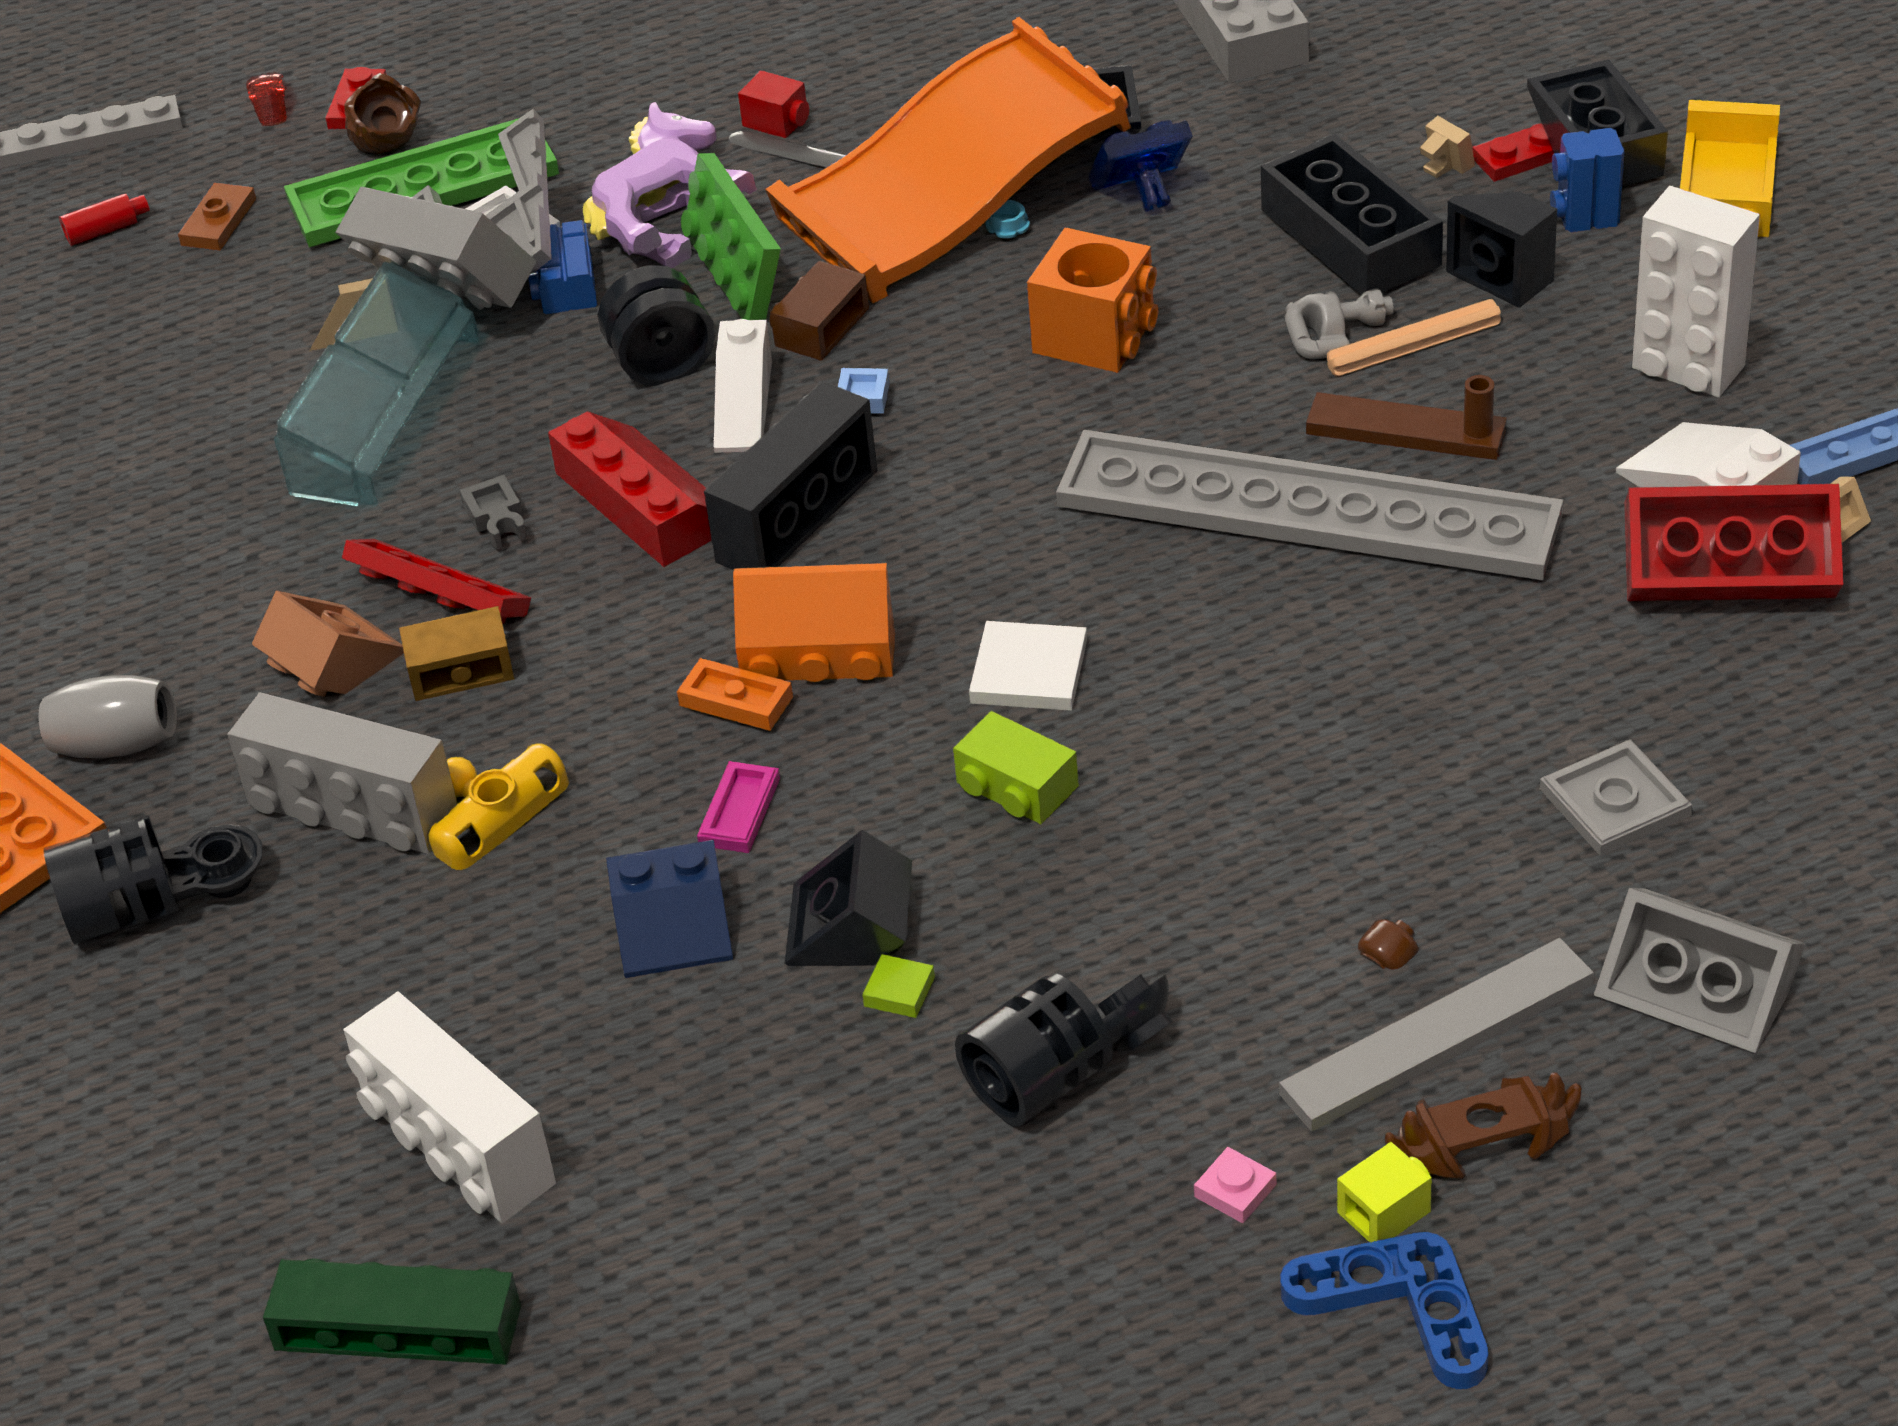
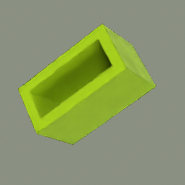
M990 711L953 748L957 783L973 796L983 795L1001 804L1008 813L1015 817L1025 816L1042 824L1079 786L1076 751L993 711Z

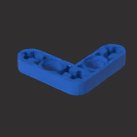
M1417 1232L1300 1256L1289 1261L1283 1267L1280 1274L1281 1299L1285 1306L1294 1313L1317 1315L1406 1296L1436 1378L1444 1385L1455 1389L1471 1388L1478 1385L1485 1378L1488 1370L1487 1343L1452 1248L1447 1240L1441 1236L1430 1232ZM1426 1255L1430 1262H1434L1435 1280L1426 1283L1427 1275L1420 1261H1416V1256ZM1360 1266H1371L1381 1271L1383 1277L1375 1283L1362 1284L1352 1279L1350 1273ZM1339 1271L1340 1288H1335V1277L1331 1278V1272ZM1309 1279L1313 1286H1317V1291L1306 1293L1305 1288L1299 1285V1280ZM1444 1301L1451 1303L1459 1311L1454 1318L1438 1320L1428 1315L1425 1309L1432 1303ZM1458 1336L1460 1351L1465 1359H1470L1469 1365L1459 1366L1456 1359L1450 1358L1451 1338Z

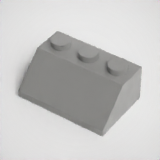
M1629 888L1594 996L1757 1053L1790 991L1805 943L1645 888Z

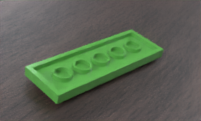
M518 119L284 186L287 201L308 247L341 238L335 232L360 187L413 197L429 185L439 194L442 204L449 206L490 195L504 186L509 188L517 187L498 134ZM545 140L548 178L558 175L559 169L557 159Z

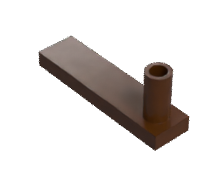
M1474 375L1465 381L1464 412L1317 392L1306 421V434L1497 460L1506 432L1507 417L1493 416L1494 381L1485 375Z

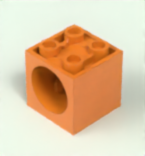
M1064 228L1027 281L1032 353L1116 373L1120 371L1127 358L1134 359L1139 350L1140 338L1146 330L1152 331L1158 318V305L1153 302V289L1156 283L1157 270L1156 267L1152 266L1151 246Z

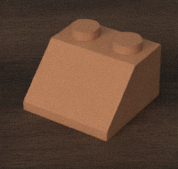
M275 591L252 642L253 646L269 656L266 662L270 666L284 673L296 675L300 678L298 685L302 689L323 697L326 696L328 691L341 694L348 693L404 654L401 643L347 606L281 591Z

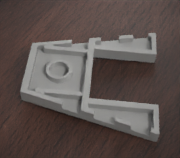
M532 109L498 134L519 191L485 216L537 261L531 273H534L552 258L544 120ZM429 185L412 197L442 204L439 194ZM467 298L479 310L484 308Z

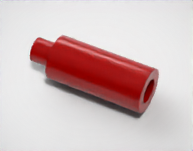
M125 193L59 216V221L66 239L73 246L136 224V216L150 211L144 195L129 199Z

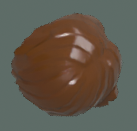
M382 73L375 75L346 100L344 105L345 128L348 138L355 147L368 154L390 153L395 149H399L409 141L417 125V116L421 106L420 98L412 89L400 85L391 76Z

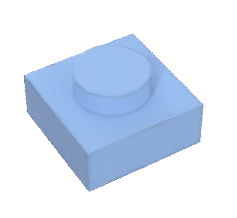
M842 368L838 387L869 399L871 413L884 414L890 384L888 369Z

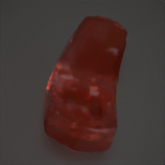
M274 71L273 73H262L247 80V92L261 125L275 126L286 122L285 90L287 87L284 76Z

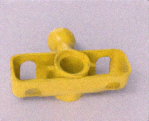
M532 744L528 746L525 752L516 759H512L503 768L487 770L477 775V771L471 761L463 757L447 759L455 796H464L465 799L452 808L448 815L438 823H434L428 836L433 854L451 868L463 870L472 866L505 841L568 787V776L559 755L545 744ZM542 767L549 769L557 775V782L549 791L544 790L542 783L535 774ZM472 825L480 838V846L475 853L467 855L465 848L457 837Z

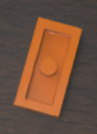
M702 658L698 660L677 690L679 706L769 731L774 727L793 698L791 682Z

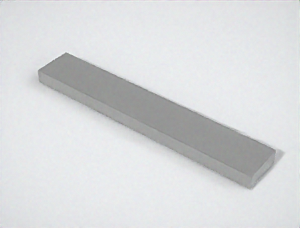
M1559 937L1279 1082V1095L1309 1130L1313 1132L1592 986L1594 972Z

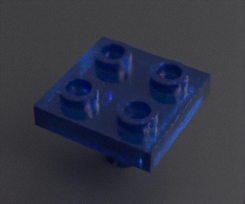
M1165 120L1151 125L1147 128L1146 132L1131 135L1130 132H1120L1108 137L1105 143L1102 144L1089 174L1093 189L1096 191L1134 180L1143 203L1144 211L1153 210V204H1156L1157 208L1168 205L1171 202V198L1166 191L1160 173L1178 167L1193 137L1187 120L1172 124L1170 120Z

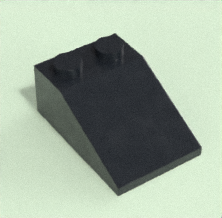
M1609 59L1527 79V88L1554 154L1560 153L1561 137L1565 133L1581 131L1590 133V130L1612 128L1616 130L1624 149L1622 186L1664 176L1668 130Z

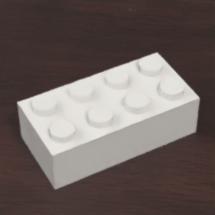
M1669 186L1646 212L1642 220L1632 368L1643 371L1649 376H1658L1687 386L1693 391H1702L1716 397H1720L1745 366L1760 214L1673 186Z
M397 991L343 1029L350 1053L346 1055V1061L351 1071L358 1078L361 1090L357 1092V1098L363 1109L374 1120L383 1116L391 1124V1129L398 1141L407 1150L411 1151L417 1147L425 1154L429 1167L440 1180L446 1182L452 1178L460 1186L461 1193L467 1203L477 1213L481 1214L487 1210L503 1224L556 1184L539 1112L400 992Z

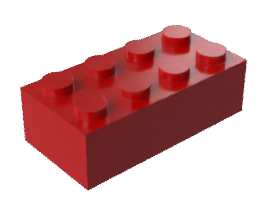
M1839 484L1634 487L1628 489L1624 502L1627 601L1836 598L1843 586Z

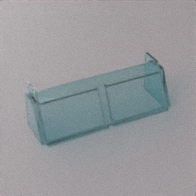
M383 262L335 334L336 342L334 345L327 346L277 421L278 432L274 436V441L287 489L291 496L358 506V504L377 506L378 500L372 481L373 474L457 341L472 344L480 342L474 313L465 308L464 301L460 297L393 262Z

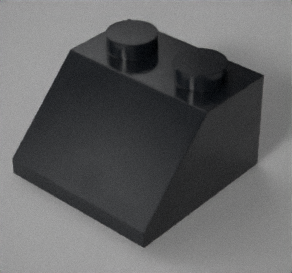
M1520 191L1453 196L1448 200L1446 272L1518 308L1522 307L1554 281L1558 209Z
M861 830L795 881L793 884L784 964L787 966H874L878 963L881 954L889 955L899 951L906 942L909 932L907 919L909 899L912 894V887L910 885L912 860L866 831Z

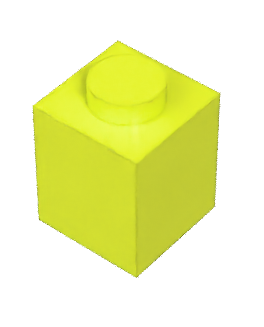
M1390 1142L1337 1178V1213L1369 1242L1393 1238L1431 1212L1432 1177L1420 1160L1415 1157H1408L1396 1145Z

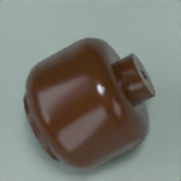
M1387 919L1376 920L1358 942L1360 955L1382 969H1399L1419 951L1417 942L1412 937L1415 934L1413 929L1401 920H1397L1395 923Z

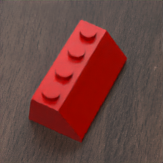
M587 411L548 432L556 474L663 567L712 541L704 490L707 488L633 426Z

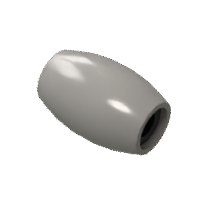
M137 675L93 677L69 684L44 697L40 703L38 715L41 737L49 751L71 757L90 759L126 756L146 750L172 737L177 724L175 699L169 685L164 681Z

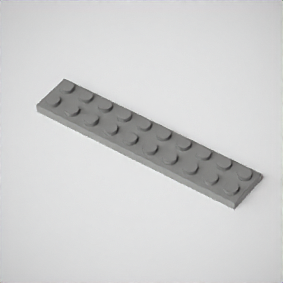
M1083 430L1056 491L1058 507L1538 580L1544 579L1563 515V499Z

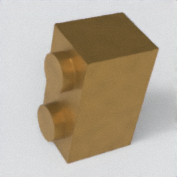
M498 606L399 628L415 701L515 680Z

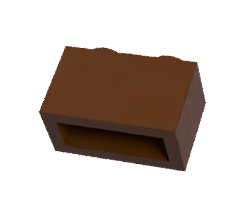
M818 261L805 276H802L797 281L793 289L780 302L775 304L770 312V326L773 330L775 346L822 361L869 309L865 274Z

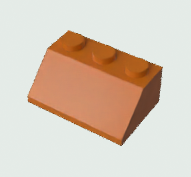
M887 563L734 569L735 648L740 669L784 681L807 680L819 682L824 679L857 678L860 680H871L877 677H893L895 629Z

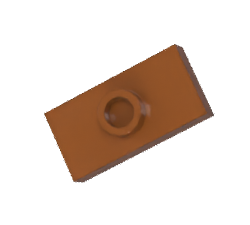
M214 183L178 233L181 246L221 251L256 200L254 188Z

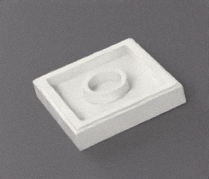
M986 621L969 689L970 703L1072 711L1087 643L1086 627Z

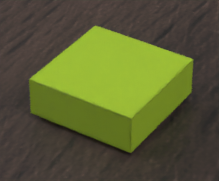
M881 954L862 994L864 1007L916 1018L934 981V966Z

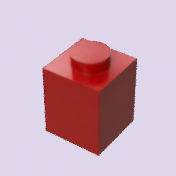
M760 70L738 93L743 127L787 138L798 126H803L808 119L809 104L806 101L804 82Z

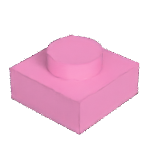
M1227 1147L1194 1184V1197L1244 1223L1277 1185L1276 1172Z

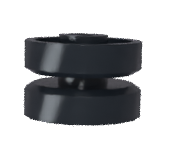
M648 265L623 275L613 282L604 294L597 314L600 331L613 349V353L622 369L630 379L646 386H657L691 375L697 371L711 354L716 337L713 320L699 301V297L691 284L681 272L668 266Z

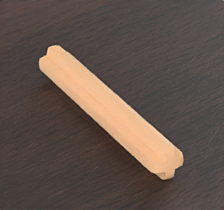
M1492 299L1477 302L1332 349L1327 353V366L1336 377L1359 371L1497 326L1501 322V311Z

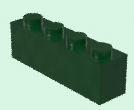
M281 1259L263 1320L274 1351L506 1365L521 1303L512 1272H500L490 1268L461 1270L443 1269L433 1265L408 1267L383 1265L377 1262L355 1264L326 1262L321 1259H307L305 1261Z

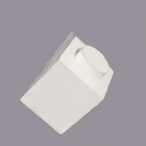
M738 319L734 321H720L716 348L714 453L745 452L764 435L772 367L767 320Z

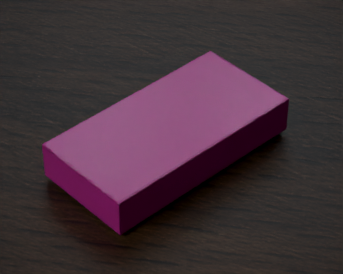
M729 761L697 834L698 842L714 840V845L717 849L749 853L779 783V768Z

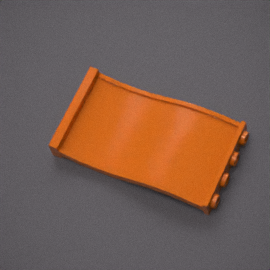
M1017 17L1012 21L1014 29L1011 33L979 47L953 63L928 82L878 131L848 155L819 173L789 187L779 179L765 190L777 219L828 264L865 274L868 300L875 303L888 296L886 291L888 285L922 269L949 252L975 232L1027 181L1061 154L1087 138L1112 126H1116L1122 132L1131 128L1125 110L1128 108V102L1123 92L1117 86H1109L1102 81L1091 66L1086 65L1084 67L1077 62L1066 47L1056 46L1048 39L1041 28L1037 26L1033 28L1020 17Z

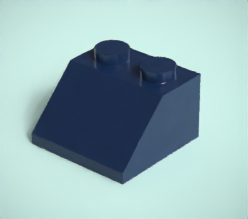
M714 840L606 858L625 978L733 960Z

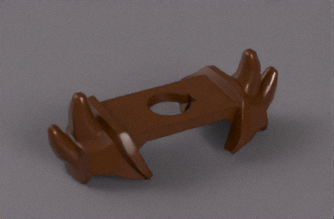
M1553 1072L1550 1074L1545 1087L1535 1085L1529 1076L1502 1078L1501 1089L1429 1107L1426 1101L1422 1099L1416 1105V1113L1413 1110L1406 1112L1397 1136L1391 1132L1385 1134V1145L1392 1142L1408 1157H1415L1420 1160L1430 1174L1463 1179L1466 1176L1465 1170L1455 1158L1460 1151L1526 1133L1535 1135L1527 1154L1531 1158L1537 1159L1540 1155L1551 1149L1559 1139L1570 1134V1120L1579 1107L1582 1088L1578 1083H1574L1565 1091V1084L1560 1075ZM1477 1109H1489L1496 1113L1503 1112L1504 1114L1500 1122L1490 1128L1475 1127L1467 1120V1116Z

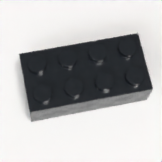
M1332 134L1260 166L1261 210L1361 295L1366 291L1377 288L1383 293L1442 266L1443 221L1338 135Z
M822 381L807 396L801 398L798 404L778 423L772 425L768 432L749 450L743 452L738 460L720 477L710 483L708 488L704 490L715 563L732 570L739 568L779 567L878 471L869 399Z

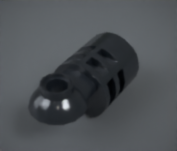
M148 815L45 847L44 857L66 928L73 944L78 945L180 912L178 901L207 892L214 897L228 898L242 893L249 886L251 878L262 861V842L254 831L244 826L225 824L210 827L195 834L182 846L162 851L153 823Z
M1059 974L1044 976L957 1036L955 1051L962 1074L980 1101L1008 1125L1020 1127L1109 1064L1113 1057L1112 1047L1121 1040H1124L1132 1051L1173 1022L1165 1010L1169 995L1167 976L1165 974L1151 985L1147 983L1142 974L1134 978L1098 1004V1007L1105 1015L1103 1019L1082 990L1070 980Z

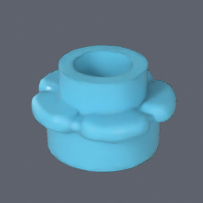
M1007 200L986 221L985 225L989 233H996V236L999 238H1013L1025 233L1030 226V221L1027 220L1028 216L1021 203Z

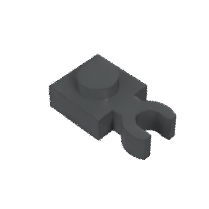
M505 475L459 490L462 505L477 532L487 529L490 543L494 548H502L500 536L507 532L516 533L520 541L526 540L527 535L522 518L521 504Z

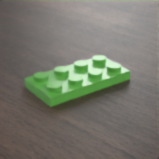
M715 153L697 154L695 170L690 173L688 180L690 196L687 210L683 211L681 217L682 232L685 237L690 239V242L698 252L700 260L704 261L714 276L716 284L720 285L730 300L732 308L738 312L740 317L746 320H766L781 248Z

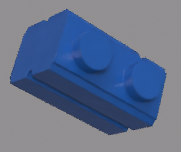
M1612 128L1590 130V133H1585L1584 131L1565 133L1561 137L1560 153H1555L1552 156L1553 175L1555 181H1559L1558 190L1551 191L1550 205L1558 209L1557 218L1562 219L1565 230L1569 232L1590 230L1591 227L1597 229L1616 227L1620 223L1624 149L1616 130Z
M582 220L565 222L561 224V227L551 224L552 259L529 275L532 300L541 299L543 313L545 314L596 307V289L586 223Z

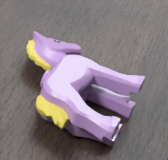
M653 102L649 107L648 117H645L643 122H638L635 125V131H631L629 142L633 155L602 172L595 179L592 186V196L587 199L583 206L584 223L591 224L590 234L595 235L597 240L612 236L618 239L624 252H627L629 255L638 254L649 257L664 266L674 268L691 257L690 239L682 234L658 232V229L653 225L645 224L644 222L683 206H688L690 196L688 180L690 173L695 170L697 154H699L696 150L710 147L716 141L717 136L715 127L710 122L692 120L674 113H664L660 110L657 103ZM726 169L741 192L751 194L757 190L754 177L750 172Z

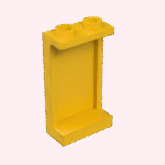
M1689 100L1680 189L1760 214L1758 236L1769 237L1780 105Z

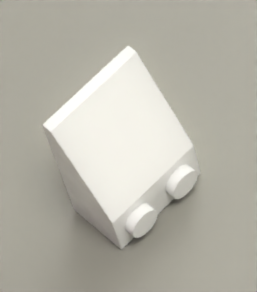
M1682 422L1616 467V473L1639 487L1797 484L1801 452L1762 429Z

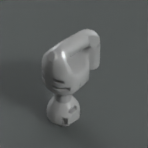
M1378 288L1364 292L1356 301L1340 303L1338 296L1332 291L1325 294H1310L1295 303L1290 302L1285 309V323L1297 353L1308 359L1327 358V353L1330 350L1350 344L1345 334V321L1359 320L1369 326L1383 325L1386 315L1393 314V302L1390 296L1383 297ZM1307 327L1316 331L1319 340H1311Z

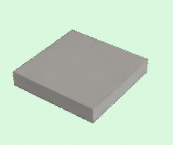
M1631 739L1540 778L1539 789L1600 856L1685 819L1692 814V804Z

